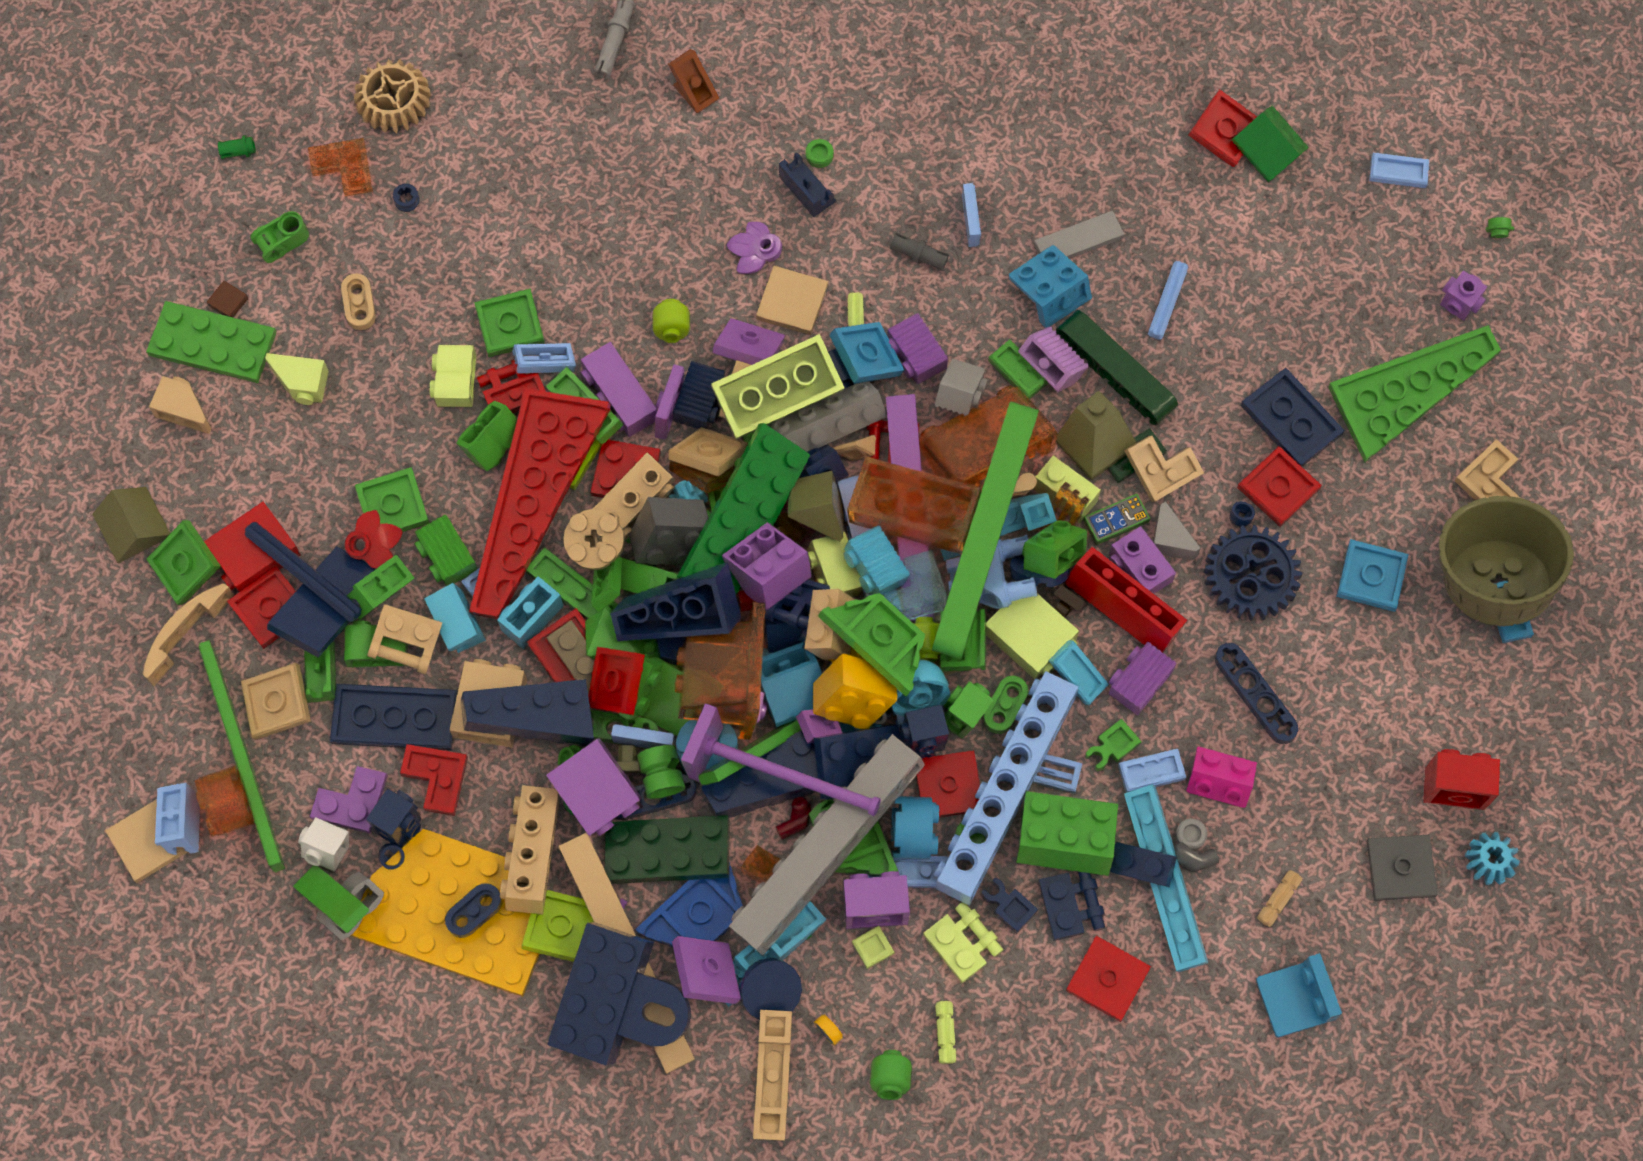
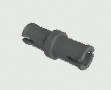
M896 232L890 245L891 250L912 257V261L916 263L921 261L943 271L949 258L948 253L927 246V242L923 240L920 242L915 241Z

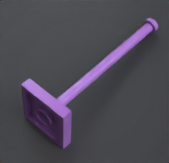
M708 704L704 705L681 758L688 778L700 782L699 774L705 771L710 757L715 754L868 810L869 815H876L881 798L874 796L872 799L719 743L718 739L724 727L716 707Z

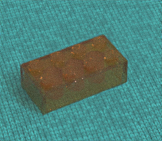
M865 456L847 508L848 519L851 524L869 529L879 525L884 533L962 555L981 495V488Z

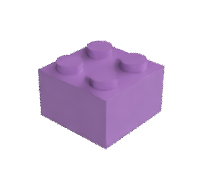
M889 871L881 873V877L868 878V874H853L849 876V879L844 880L843 898L846 929L908 925L910 908L907 875L900 876L899 872Z

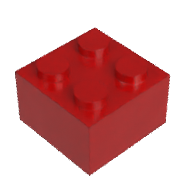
M1444 749L1441 752H1437L1425 767L1423 803L1485 810L1499 796L1500 759L1491 758V755L1486 753H1474L1472 756L1461 755L1460 751L1454 749Z

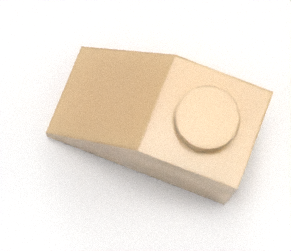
M162 376L149 405L155 418L210 434L211 427L190 383L180 377H173L171 379Z

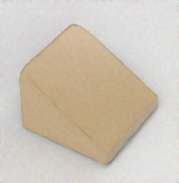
M871 435L835 446L833 449L839 455L851 461L875 455L876 437Z

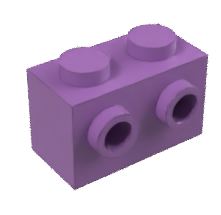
M1141 526L1111 545L1109 560L1153 594L1173 582L1176 572Z

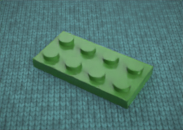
M165 301L146 353L151 357L258 383L266 363V353L270 352L277 331L273 327Z

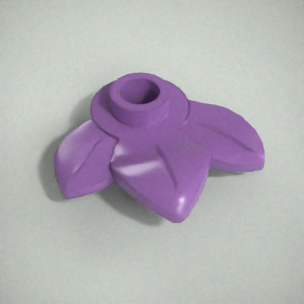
M748 222L746 233L734 235L728 241L727 247L732 253L741 257L737 266V272L739 274H750L761 270L766 261L776 260L781 254L782 242L778 236L770 233L765 224L761 222ZM771 244L769 248L763 249L766 245Z

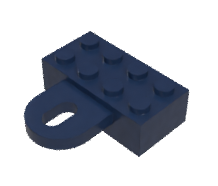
M589 922L586 924L547 1045L603 1065L615 1064L624 1037L650 1046H665L680 1039L690 1023V1004L688 999L684 998L682 990L677 986L644 974L654 942L596 922ZM653 1002L672 1009L675 1013L674 1023L671 1026H665L647 1019L645 1007Z

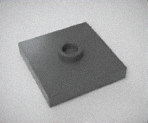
M1430 834L1368 838L1366 840L1374 901L1430 898L1438 895Z

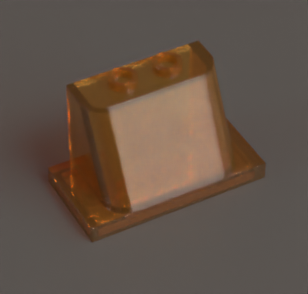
M753 602L748 621L738 622L729 634L684 637L683 647H678L676 665L682 666L681 675H676L674 689L675 693H680L679 719L698 721L704 705L708 704L717 708L722 723L739 725L738 739L751 740L760 710L765 603Z

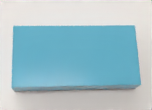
M1068 640L1048 660L1064 680L1079 686L1077 696L1085 705H1090L1109 685L1073 640Z

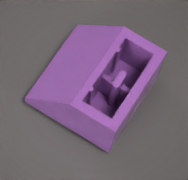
M768 522L722 555L724 562H728L730 571L746 595L766 610L812 577L808 552Z

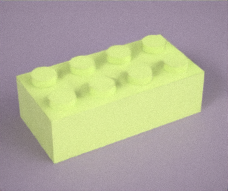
M820 334L711 383L713 392L735 439L754 432L760 423L769 425L845 389Z

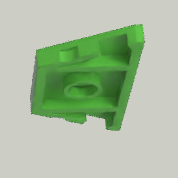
M882 594L870 595L863 600H851L845 602L843 606L832 609L826 607L819 613L818 617L904 696H907L912 691L914 686L913 678L919 665V652L923 647L925 634Z
M828 799L819 803L809 813V819L813 827L815 818L823 810L827 811L834 803V799ZM878 821L835 872L881 876V873L889 871L898 872Z

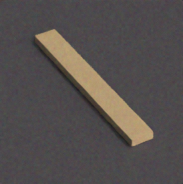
M584 833L559 845L558 847L593 921L635 935L588 834ZM648 962L644 974L656 978ZM653 1002L645 1007L647 1019L665 1026H671L674 1023L675 1016L670 1008ZM684 1035L674 1043L665 1046H653L666 1074L695 1060Z

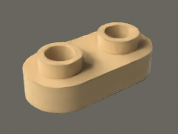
M358 273L351 274L343 280L341 285L345 316L348 324L353 329L366 330L374 324L376 319L372 288L367 277ZM356 288L362 289L359 294H353L352 292ZM359 314H366L363 320L356 319Z

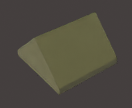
M833 471L798 478L788 497V517L841 542L843 539V503Z
M147 487L111 490L92 514L118 564L160 543L170 534Z

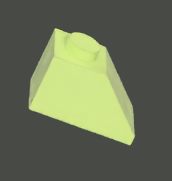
M266 353L265 359L270 369L296 402L303 405H312L313 402L322 403L329 372L324 360Z

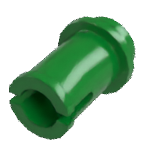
M242 135L240 139L218 141V151L222 160L242 155L251 157V154L256 153L252 136Z

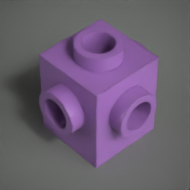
M1463 270L1457 279L1452 276L1444 286L1442 291L1446 294L1440 305L1464 321L1471 311L1476 314L1486 301L1482 296L1487 286L1477 276L1470 275Z

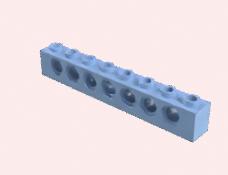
M1045 671L1041 680L1037 678L1034 680L1029 691V695L1032 698L1028 706L1022 704L1015 719L1019 722L1015 731L1009 729L1002 743V746L1006 747L1002 756L996 755L988 771L992 773L988 783L982 781L975 795V798L979 799L975 808L969 807L961 823L965 826L961 835H954L948 847V851L951 854L947 862L941 861L934 874V878L937 879L936 890L970 906L1024 800L1025 792L1029 791L1077 697L1079 686ZM1040 704H1048L1053 710L1044 713L1038 709V706ZM1033 729L1036 730L1040 734V736L1037 738H1029L1024 734V732L1026 730ZM1021 755L1026 758V762L1024 764H1015L1012 762L1011 757ZM1001 781H1008L1013 785V788L1004 791L997 784ZM994 807L998 809L1000 814L996 817H989L984 813V809ZM980 833L985 836L986 841L976 844L971 841L970 836ZM960 860H968L973 867L964 871L960 870L956 863Z

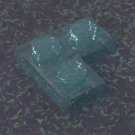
M933 550L903 558L904 566H906L910 573L909 581L911 586L884 593L883 596L909 620L943 611L948 597Z

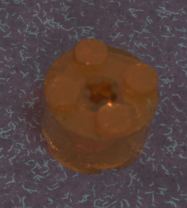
M236 765L201 776L195 780L197 801L200 809H205L207 816L206 824L211 837L215 835L220 836L255 824L252 812L248 810V799Z

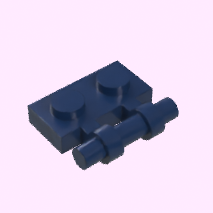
M806 580L768 610L756 603L754 613L763 616L767 621L775 622L778 620L788 623V626L791 628L800 629L802 627L807 629L809 617L805 615L807 612L810 613L813 590L830 589V586ZM784 605L793 608V610L787 611L781 609V607Z
M1069 872L1038 880L1053 941L1084 934L1082 922L1091 920L1093 931L1105 929L1103 920L1105 912L1103 906H1099L1095 891L1098 889L1096 879H1092L1091 873L1078 872L1080 882L1075 884L1071 883ZM1084 893L1088 909L1079 911L1075 895Z

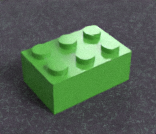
M1026 791L1022 807L1016 863L1109 876L1114 858L1118 804Z

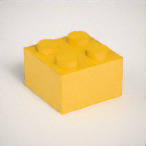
M842 653L813 683V714L825 717L830 721L849 724L858 729L869 728L897 701V688L865 659Z

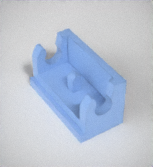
M187 783L157 788L155 844L162 846L168 853L173 855L177 854L176 847H183L189 853L199 851L201 797Z

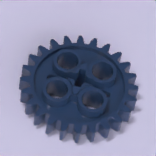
M1242 525L1238 535L1234 530L1230 529L1228 539L1221 535L1218 539L1219 545L1213 544L1210 551L1212 554H1208L1205 560L1210 565L1205 566L1203 573L1211 575L1206 578L1205 585H1214L1209 595L1220 596L1216 603L1217 606L1223 603L1228 604L1226 613L1237 609V618L1239 619L1244 612L1248 613L1250 621L1253 620L1255 613H1259L1262 620H1265L1267 611L1276 616L1279 611L1278 607L1285 610L1289 605L1287 600L1293 601L1296 597L1293 591H1298L1301 586L1299 582L1295 581L1299 580L1303 575V572L1295 570L1299 568L1301 560H1292L1297 552L1296 549L1287 551L1286 547L1289 540L1280 543L1278 541L1279 532L1275 533L1272 537L1268 536V527L1262 533H1258L1256 525H1253L1251 532H1247L1244 525ZM1252 550H1261L1266 557L1257 558L1253 555ZM1271 561H1275V562H1276V564H1271V565L1266 566L1267 563H1269V562H1271ZM1226 562L1236 563L1239 566V570H1230L1226 566ZM1249 568L1252 572H1255L1260 569L1257 576L1255 573H1250L1246 575ZM1270 574L1275 575L1279 578L1280 583H1271L1266 576ZM1240 579L1239 582L1235 584H1230L1229 582ZM1248 587L1253 591L1254 595L1246 596L1241 592L1240 588Z

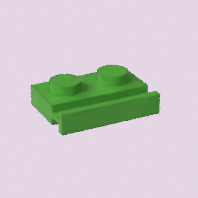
M985 609L976 611L961 659L940 653L942 672L969 671L978 668L986 670Z

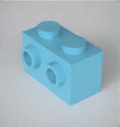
M538 576L532 583L527 584L523 588L519 597L511 605H508L501 612L497 619L501 631L524 649L527 646L526 642L536 636L564 606L561 595Z

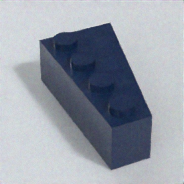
M728 562L625 597L610 613L617 641L729 634L741 619Z
M586 679L463 691L460 701L465 731L503 736L505 734L521 736V738L532 740L533 738L551 740V742L562 744L566 742L579 744V746L584 747L594 740Z
M802 730L760 757L818 779L814 743L807 744ZM744 766L720 782L701 786L702 797L714 816L728 815L729 818L752 812L762 807L777 805L797 797L812 795L816 792L748 766Z

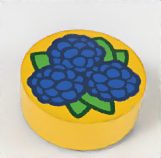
M822 1014L814 1021L815 1026L832 1045L835 1046L843 1039L841 1031L825 1014Z

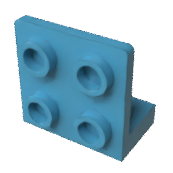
M1055 245L1050 246L1009 273V279L1036 304L1039 322L1045 328L1052 326L1092 299L1088 275Z
M1320 953L1309 956L1301 964L1256 978V984L1277 1038L1334 1021L1342 1014Z

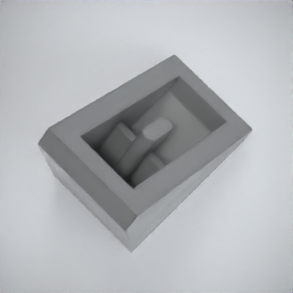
M1166 501L1162 503L1157 514L1153 543L1162 555L1194 560L1199 554L1200 546Z

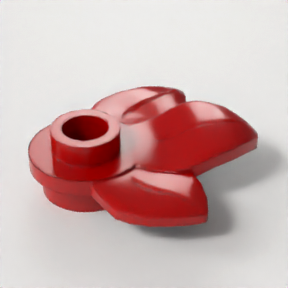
M368 511L357 519L355 531H352L346 537L345 550L350 557L359 560L364 559L370 567L378 568L394 557L390 549L398 544L403 531L393 524H380L378 511ZM359 539L365 542L363 550H359L356 547Z

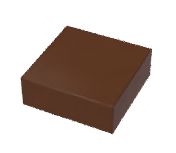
M224 280L207 300V304L222 315L234 317L249 298L247 294Z

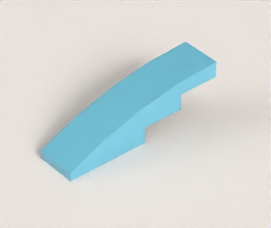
M811 901L803 908L764 956L748 945L734 957L733 964L738 986L740 981L742 982L745 976L744 973L749 966L758 960L770 957L783 961L826 921V918Z

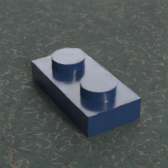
M1115 842L1114 858L1110 872L1170 887L1177 857Z

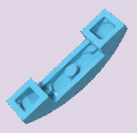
M1048 493L1011 499L1000 536L1025 527L1031 531L1057 521ZM975 512L965 515L934 532L944 560L962 555Z

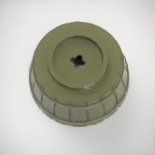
M1491 496L1474 500L1455 511L1445 523L1441 531L1442 534H1440L1439 560L1444 573L1445 588L1449 597L1464 614L1488 625H1518L1541 614L1566 582L1573 565V544L1568 531L1565 530V526L1549 510L1523 498ZM1496 575H1501L1502 579L1508 580V583H1504L1503 588H1497V585L1491 583L1490 580H1495Z

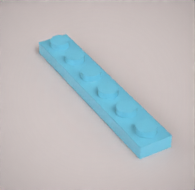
M1151 784L1124 793L1139 847L1176 857L1156 786ZM1176 859L1170 887L1154 883L1150 884L1176 971L1181 972L1207 964L1208 959L1181 869Z

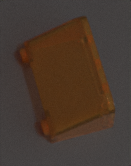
M1006 386L996 394L997 396L978 405V408H972L967 416L961 414L938 427L933 425L921 432V438L919 439L920 451L953 504L966 497L965 490L971 486L975 489L980 485V480L986 478L1010 401L1038 409L1019 387L1012 388V386ZM1040 410L1025 457L1029 456L1030 459L1035 457L1036 451L1043 457L1054 451L1058 433Z

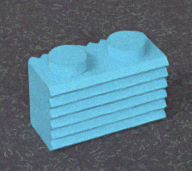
M878 525L848 540L844 548V558L850 568L855 567L861 576L859 578L860 584L866 593L871 592L872 595L877 593L885 595L906 583L910 573L906 566H904L903 561L900 560V556L897 555L887 536H885L884 531L881 530V526Z

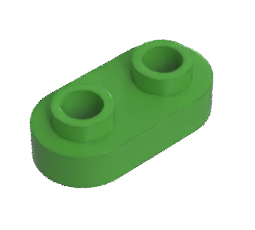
M1008 676L999 683L992 697L994 701L984 713V724L989 731L995 734H1002L1009 731L1013 726L1017 713L1022 704L1025 703L1028 695V686L1022 678ZM1015 689L1018 692V696L1011 698L1007 695V691ZM995 715H1002L1004 722L996 723L993 717Z

